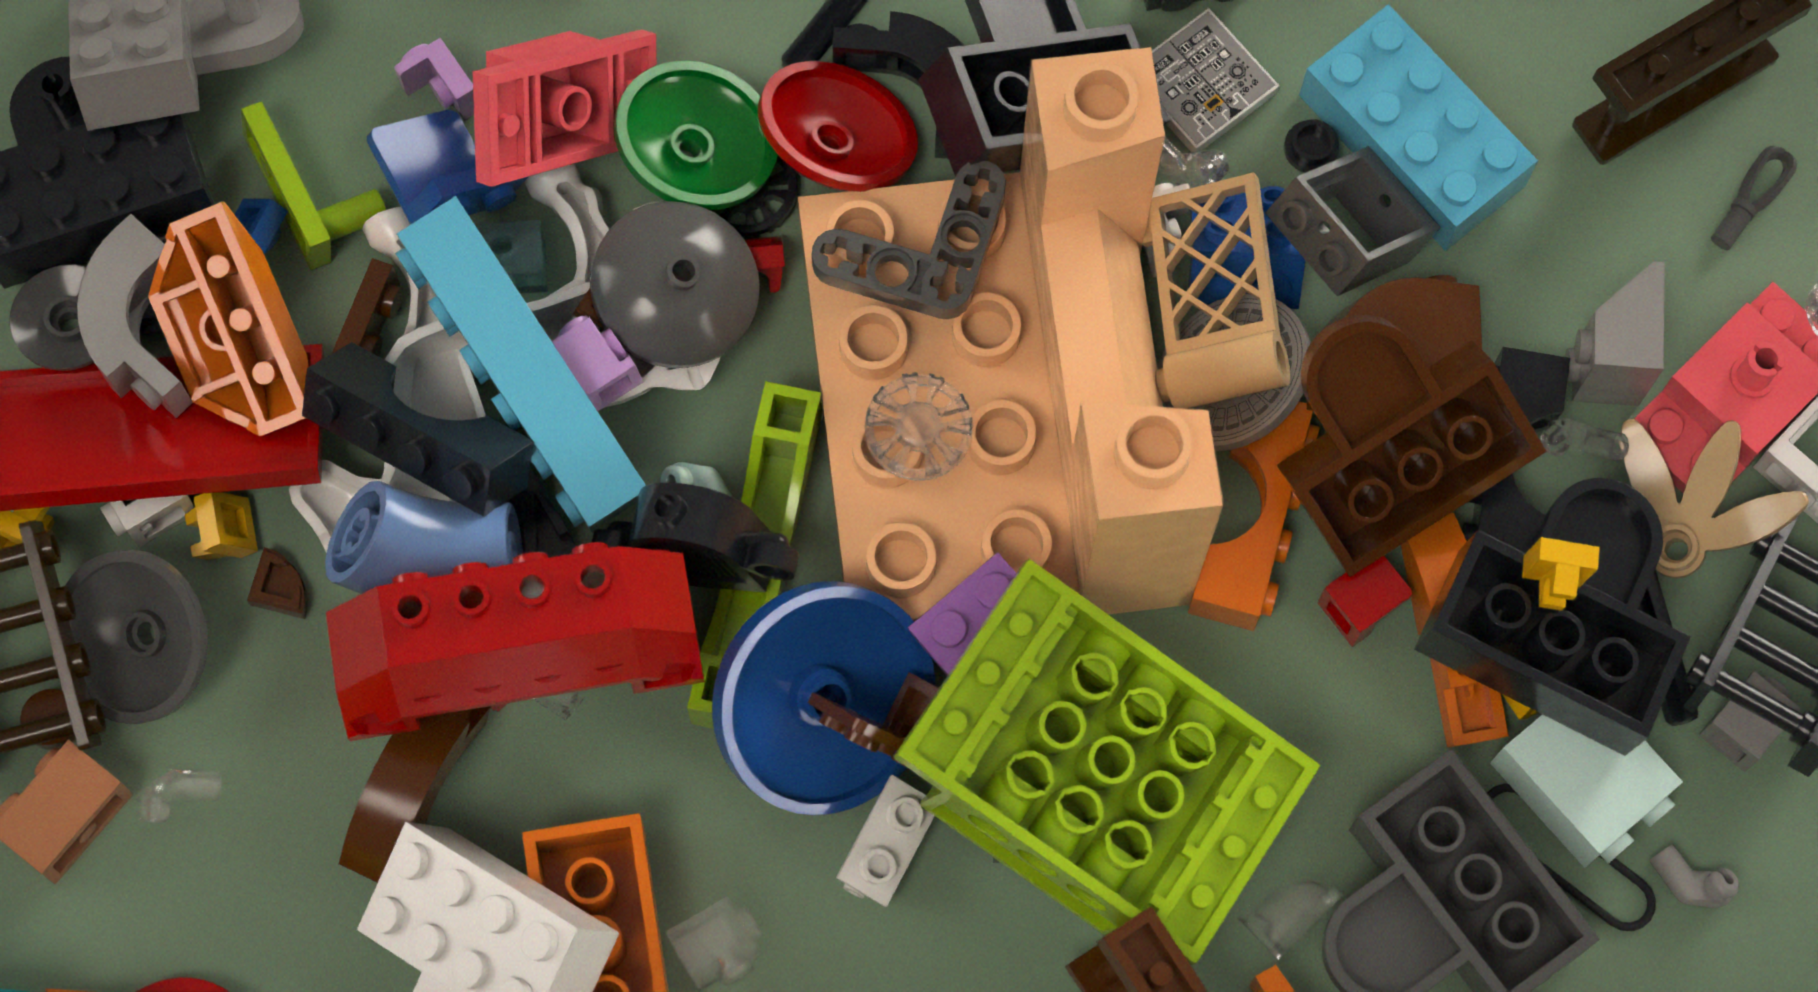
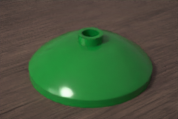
M682 60L666 62L651 67L639 74L628 85L616 109L614 137L620 157L627 169L640 184L667 202H685L708 210H720L738 205L754 196L763 187L775 166L778 155L766 139L759 123L758 103L760 95L737 75L712 64ZM681 151L691 153L694 158L684 155Z

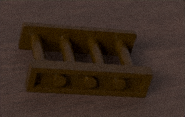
M1713 0L1598 68L1592 79L1607 99L1575 117L1572 127L1598 163L1602 165L1607 164L1775 64L1779 54L1767 38L1806 16L1813 6L1809 0Z
M41 521L20 523L19 529L23 543L0 549V573L29 565L38 599L0 609V633L44 622L53 655L1 669L0 694L59 678L68 712L0 730V754L73 734L75 735L79 750L100 746L102 742L99 733L106 731L105 717L98 699L90 700L84 677L91 675V666L85 646L82 642L75 643L69 621L76 618V610L68 587L66 585L60 587L54 566V564L61 562L57 539L51 529L45 531Z

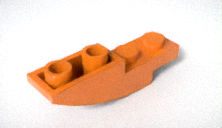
M1454 513L1448 514L1401 544L1408 586L1412 590L1411 602L1418 635L1422 633L1459 550L1467 542ZM1430 658L1447 748L1509 737L1501 693Z

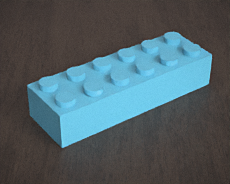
M453 197L398 232L397 236L404 248L396 252V256L418 289L428 284L436 295L427 303L449 337L459 331L468 345L459 351L479 383L483 384L491 379L498 389L499 394L491 398L508 427L515 431L522 426L528 437L534 441L531 462L543 480L553 474L563 488V491L555 495L573 526L577 527L585 522L590 531L593 532L636 504L640 490L646 484L457 197Z

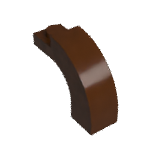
M490 706L421 717V730L391 735L360 796L345 837L339 865L378 883L405 822L426 824L434 801L449 772L485 726Z

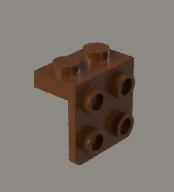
M908 672L883 724L812 692L807 703L823 712L818 721L819 723L843 734L846 739L876 753L878 750L891 756L892 760L903 765L893 757L939 687Z

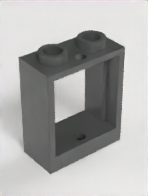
M1369 146L1296 176L1265 212L1336 296L1409 263L1441 228ZM1385 194L1391 199L1390 206L1384 202ZM1336 197L1379 248L1367 252L1324 201ZM1324 221L1330 225V230L1323 224Z

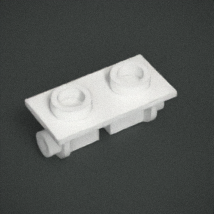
M890 775L836 876L838 880L845 883L843 886L844 890L862 899L867 896L880 905L887 907L934 818V815L919 805L926 796L925 794L897 777Z

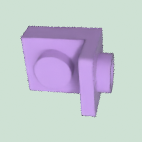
M441 38L429 45L420 44L410 49L403 56L401 62L394 67L401 87L407 95L429 84L444 109L453 105L464 121L474 115L473 84Z

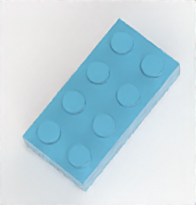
M1389 4L1306 69L1299 96L1323 122L1335 131L1337 137L1352 153L1368 146L1376 153L1441 227L1432 238L1445 251L1527 185L1538 162L1531 152Z

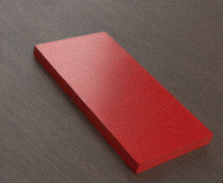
M322 344L303 345L309 367L325 358ZM174 357L155 358L182 383L191 398ZM95 363L69 371H57L47 368L0 371V511L321 483L323 427L307 418L263 436H258L248 431L247 428L229 421L194 402L176 418L161 404L155 410L151 409L132 389L120 398L108 384Z

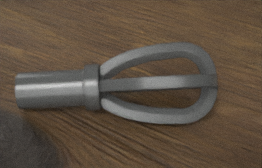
M1769 146L1760 153L1744 177L1737 198L1731 204V210L1711 237L1715 245L1724 250H1730L1754 216L1778 196L1797 169V162L1791 153L1777 146ZM1774 159L1780 160L1783 166L1780 178L1763 196L1752 203L1749 202L1751 189L1765 163Z

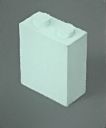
M1543 714L1504 746L1490 762L1495 770L1584 868L1599 856L1607 863H1610L1635 841L1627 831L1641 819L1649 828L1676 805L1668 796L1683 783L1646 741L1624 756Z

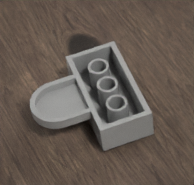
M68 0L70 81L88 131L200 111L197 75L264 63L288 51L299 40L304 29V17L299 0Z

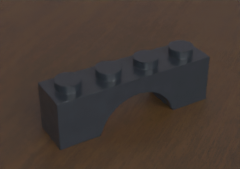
M353 342L307 368L302 410L303 417L479 515L485 517L495 508L500 507L527 488L534 441L489 416L471 420H446L431 417L411 409L394 393L397 366Z
M1502 347L1494 364L1534 431L1539 432L1552 429L1564 411L1570 358ZM1513 474L1467 502L1474 504L1472 523L1464 522L1462 532L1466 541H1468L1477 530H1480L1527 553L1532 547L1546 515L1526 501L1515 484Z

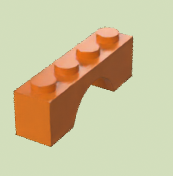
M1299 401L1287 418L1266 436L1249 445L1231 449L1229 457L1245 469L1256 485L1260 498V517L1252 528L1240 537L1224 543L1210 544L1189 605L1188 614L1254 631L1260 614L1271 617L1279 584L1269 581L1274 561L1282 564L1285 563L1293 531L1283 528L1288 509L1298 511L1300 501L1277 467V464L1312 443L1318 437L1320 427L1310 424L1313 411L1307 410V403Z

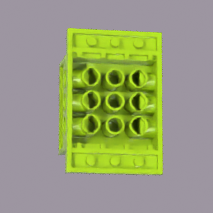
M1031 559L1026 560L1022 564L893 757L933 785L919 804L922 808L1103 935H1108L1152 906L1190 965L1196 964L1321 766Z

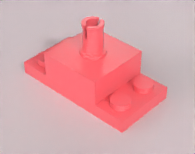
M640 29L604 39H597L568 31L486 51V68L473 71L476 182L493 187L617 152L618 149L614 137L616 109L628 85L639 74L657 65L656 33Z
M1772 282L1751 304L1747 302L1671 377L1662 392L1634 418L1640 422L1656 443L1669 468L1674 486L1682 493H1684L1689 476L1701 452L1724 423L1733 420L1741 428L1740 455L1733 483L1818 397V321L1777 284Z

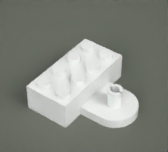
M405 822L357 928L359 932L422 972L413 992H593L619 935V932L453 830L412 822Z

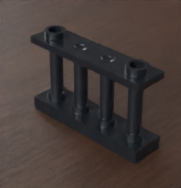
M1797 517L1777 533L1753 544L1749 554L1756 557L1757 561L1710 654L1708 655L1701 651L1691 666L1684 682L1693 686L1683 708L1693 713L1711 690L1791 734L1789 740L1797 744V747L1787 766L1809 777L1818 767V703L1813 713L1806 710L1802 714L1722 669L1732 648L1735 647L1812 690L1810 696L1818 700V667L1744 626L1754 604L1818 639V612L1765 584L1775 562L1818 585V559L1786 542L1798 519Z

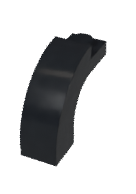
M890 11L889 31L878 30L868 24H852L847 28L834 27L832 57L835 64L843 65L859 72L901 76L921 88L918 79L949 47L964 46V44L946 29L929 20L907 13ZM936 127L935 158L948 159Z

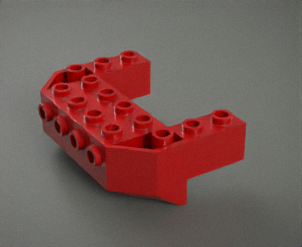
M593 542L576 546L572 549V554L548 558V554L543 552H531L514 557L512 564L488 568L487 563L470 562L454 567L452 574L428 578V574L423 572L404 573L392 578V584L376 586L326 612L336 694L349 741L421 730V717L631 683L633 693L637 694L704 682L698 632L683 553L671 552L665 549L650 550L622 546L608 548L606 543Z

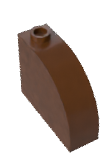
M1450 275L1393 280L1374 288L1340 311L1324 327L1326 328L1337 320L1353 315L1381 317L1396 325L1411 340L1428 368L1470 340H1473L1482 349L1479 286L1458 283L1457 278ZM1307 401V410L1313 411Z

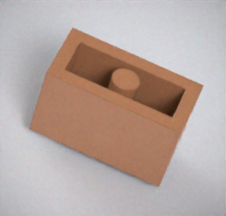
M69 739L60 749L58 747L53 748L43 756L35 768L34 774L36 777L21 794L18 792L12 794L0 806V840L55 885L133 796V793L121 781L85 752L79 750Z

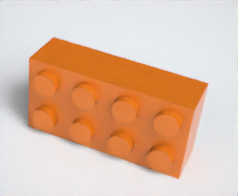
M636 813L522 832L528 877L619 932L593 992H669L646 833L641 814Z

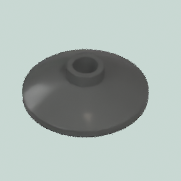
M60 265L46 269L27 281L13 301L9 317L13 340L26 358L43 368L69 371L94 363L84 345L79 326L68 332L62 331L65 322L70 319H78V294L86 269L85 266Z

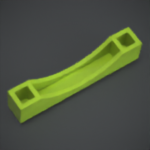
M765 381L752 435L741 502L747 505L771 532L785 535L789 541V547H792L822 420L821 392ZM769 579L766 592L720 589L711 623L700 652L704 682L692 685L687 710L691 724L714 729L712 719L713 690L722 658L729 644L744 623L759 608L781 594L784 581Z

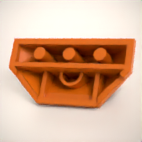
M225 202L217 203L169 223L165 236L166 242L158 260L148 298L192 401L229 421L247 428L248 431L258 436H263L305 419L302 416L306 372L309 367L307 354L262 249Z

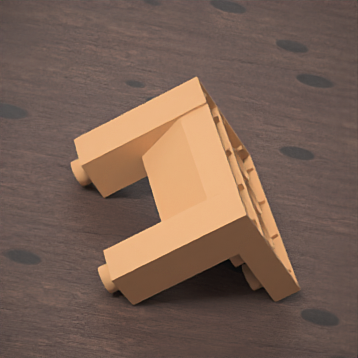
M1151 47L1031 61L1020 172L1004 174L1006 180L1004 203L971 303L967 310L958 317L952 319L936 318L829 286L821 282L815 275L811 255L812 246L817 237L825 231L832 229L848 230L930 255L955 179L873 188L865 192L846 191L798 197L799 224L819 389L822 397L823 422L843 582L866 587L890 599L900 606L914 622L997 552L1016 573L1026 560L1031 559L1107 614L1190 605L1223 507L1208 410L1163 407L1156 382L1157 364L1140 259L1165 138ZM979 179L975 186H970L972 188V195L968 211L978 214L982 195L985 192H991L988 190L989 181ZM969 227L955 228L947 237L948 244L959 252L971 251L980 242L978 234ZM837 247L833 255L825 254L828 256V266L838 269L841 261L851 262L846 259V249ZM863 254V265L858 264V277L866 278L867 261L871 255ZM889 261L880 265L875 275L881 284L895 287L906 281L908 271L902 264ZM948 264V273L943 286L935 287L938 289V299L941 301H948L951 294H959L955 291V279L958 268Z

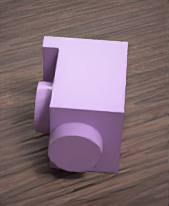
M580 316L568 322L560 330L559 337L552 341L597 411H600L643 383L635 363L626 354L612 330L608 328L600 333L588 316Z

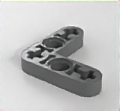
M982 161L970 165L968 162L959 170L930 255L848 230L832 229L818 236L812 246V267L815 275L821 282L829 286L936 318L952 319L960 316L971 303L1004 203L1006 180L1003 172L997 165L989 161ZM979 179H985L989 181L988 190L991 192H985L982 195L978 214L968 211L972 195V188L970 186H975ZM969 227L978 234L980 242L971 251L959 252L948 244L947 237L955 228ZM837 247L846 249V259L851 262L841 261L838 269L828 266V256L825 254L833 255ZM863 254L871 255L867 261L866 278L858 277V264L863 265ZM885 262H898L907 269L908 277L899 286H885L876 278L875 272L878 267ZM948 264L958 268L955 279V291L959 294H951L948 301H941L938 299V289L935 287L943 286L948 273Z

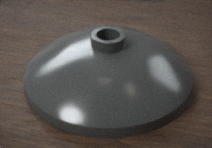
M675 201L658 202L631 211L609 229L600 242L592 262L590 292L593 307L605 330L608 328L612 330L626 352L656 366L690 368L709 363L721 357L743 337L755 316L758 306L759 276L754 257L747 243L725 219L706 208L694 204ZM683 266L687 268L691 274V280L683 282L676 279L673 274V267Z
M140 550L112 551L98 555L84 563L70 577L66 586L70 590L76 610V618L69 621L75 643H83L90 661L91 675L84 677L90 700L98 699L106 719L123 724L151 722L175 712L190 698L196 689L204 671L207 658V626L201 604L193 588L185 577L170 563L154 554ZM151 625L155 632V640L150 633Z

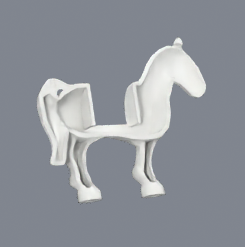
M576 163L529 176L524 181L531 197L535 201L550 207L566 225L572 235L576 250L577 270L574 280L546 298L527 303L551 341L559 337L560 330L568 322L577 318L573 315V312L590 288V272L595 253L600 242L610 229L602 213L603 201L601 193L597 188L582 183ZM662 201L650 202V203H647V204H645V205H649V204H652V203H658V202H662ZM394 207L375 214L365 221L363 232L370 247L390 257L400 268L408 282L411 296L410 312L405 332L398 338L385 358L386 361L397 366L394 383L395 395L411 409L439 419L471 420L485 417L486 414L474 382L476 377L459 351L468 345L459 331L449 337L427 303L436 295L428 284L418 289L395 254L404 248L397 233L411 225L402 207ZM683 266L673 267V274L676 279L683 282L691 280V274L687 268ZM626 352L635 363L643 383L606 407L625 403L649 392L654 387L682 391L700 390L708 385L720 357L700 366L670 370V368L644 362ZM322 460L321 483L296 485L289 488L292 504L313 528L326 554L335 525L346 505L358 490L369 482L381 481L420 496L446 501L454 500L384 462L382 478L375 479L358 477L328 460Z

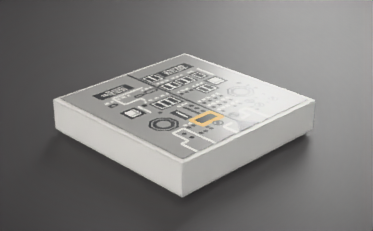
M1209 8L1152 50L1158 93L1169 118V122L1166 125L1194 156L1278 93L1279 84Z

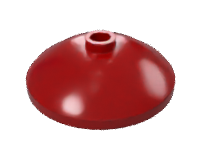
M824 61L794 63L774 73L761 93L758 103V117L766 139L788 166L815 183L828 188L851 192H865L873 188L889 187L905 176L915 159L918 137L908 111L897 97L882 84L855 69Z

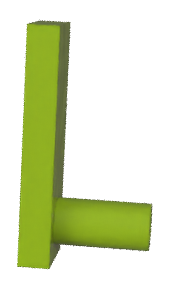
M262 101L241 109L242 134L276 203L288 211L284 219L310 271L331 263V241L363 229L366 220L386 210L379 192L376 189H372L317 211Z

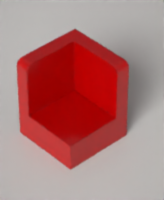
M1382 556L1353 576L1349 577L1345 572L1323 589L1317 603L1349 644L1354 647L1371 634L1378 621L1409 600L1412 590L1387 558Z

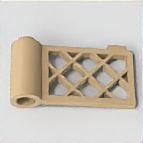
M1253 172L1152 198L1142 244L1145 247L1153 246L1166 347L1163 368L1156 370V382L1161 399L1164 402L1171 401L1174 408L1190 409L1288 386L1290 384V366L1286 348L1280 335L1259 178ZM1246 193L1247 208L1234 226L1214 215L1226 197ZM1207 202V203L1204 205V207H1201L1200 205H1198V204ZM1187 207L1198 215L1179 240L1166 232L1164 213ZM1208 222L1213 223L1228 233L1210 259L1191 247ZM1249 226L1251 230V237L1244 234L1246 230L1249 228ZM1239 240L1254 251V260L1241 278L1221 266ZM1168 242H1169L1170 244H1172L1173 246H1175V247L1172 249V251L1170 252V254H1169ZM1185 254L1205 265L1187 291L1175 285L1172 279L1173 270ZM1215 273L1235 285L1217 311L1197 299ZM1256 278L1259 290L1251 286ZM1247 292L1260 300L1263 321L1239 326L1228 319V317ZM1175 294L1181 297L1177 305L1175 302ZM1192 305L1212 317L1199 336L1180 340L1178 324ZM1222 325H1224V326H1226L1227 328H1229V329H1225V330L1219 331V329L1221 328Z

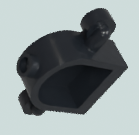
M663 482L644 486L639 493L633 522L613 521L608 525L607 529L595 530L591 542L606 543L608 548L622 546L650 550L665 549L671 552L683 553L689 586L766 592L769 579L792 580L795 577L799 559V552L789 547L787 537L781 533L771 532L756 514L741 501L709 488L683 483Z

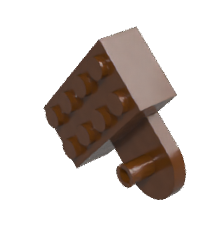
M1353 315L1337 320L1324 328L1309 345L1302 362L1301 385L1305 398L1327 433L1277 464V467L1333 555L1349 577H1351L1547 451L1493 360L1473 340H1470L1427 368L1411 340L1396 325L1386 319L1373 315Z

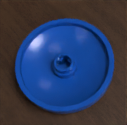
M823 581L798 586L780 594L759 608L744 623L729 644L718 669L713 690L712 719L714 733L725 762L738 780L750 791L783 810L805 815H826L849 810L869 801L882 792L890 775L898 778L907 767L892 760L891 756L878 750L876 753L846 739L843 734L819 723L818 721L823 712L807 702L812 692L883 724L908 672L935 685L932 658L909 632L908 627L914 623L912 618L890 599L866 587L841 581Z

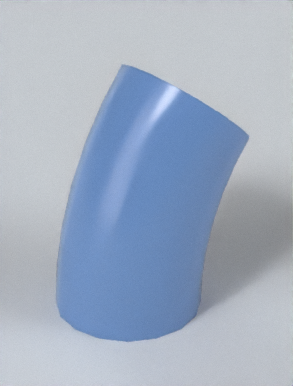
M372 481L358 490L346 505L335 525L325 559L326 576L331 583L362 594L376 586L392 584V578L404 573L423 572L427 573L429 578L452 574L454 567L470 562L487 563L488 568L512 564L514 557L523 554L517 515L514 506L510 502H505L483 517L458 502L420 496L381 481Z

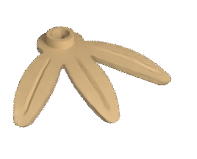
M1628 419L1622 424V452L1630 484L1650 502L1662 526L1663 548L1655 569L1666 577L1677 579L1692 575L1702 566L1706 552L1725 551L1761 541L1786 527L1808 506L1809 500L1805 492L1788 491L1745 502L1713 518L1732 484L1739 460L1741 428L1733 420L1724 423L1706 444L1689 476L1681 503H1678L1669 468L1652 437L1640 422L1635 419ZM1675 542H1683L1688 546V552L1681 560H1672L1667 556L1669 546Z

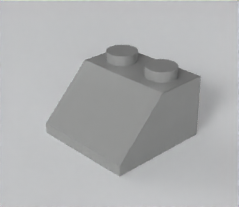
M1653 261L1596 309L1585 329H1578L1574 348H1567L1565 357L1570 358L1567 382H1572V401L1639 406L1664 369L1665 262Z

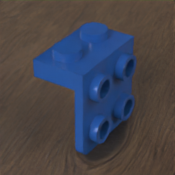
M444 110L378 126L367 136V143L410 224L455 196L468 215L483 211H497L516 199L515 191L528 178H521L493 187L476 182L475 143L460 115L453 110Z
M1278 186L1260 188L1275 299L1290 309H1299L1306 260L1265 214L1285 189ZM1246 193L1226 197L1214 215L1234 226L1247 208ZM1207 202L1201 203V204H1198V205H1200L1201 207H1204V205H1205ZM1190 210L1192 223L1198 214ZM1208 222L1192 244V248L1210 259L1228 233L1213 223ZM1250 226L1244 233L1251 237ZM1239 240L1221 266L1241 278L1254 260V251ZM1192 257L1188 288L1205 266ZM1215 273L1197 299L1209 305L1226 298L1235 285ZM1256 278L1251 286L1259 290Z

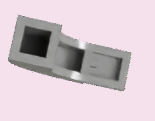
M130 214L102 241L85 269L77 302L79 329L89 355L108 384L120 398L132 389L151 409L155 410L161 404L177 418L193 402L182 383L144 349L140 343V324L143 314L150 303L148 294L164 243Z

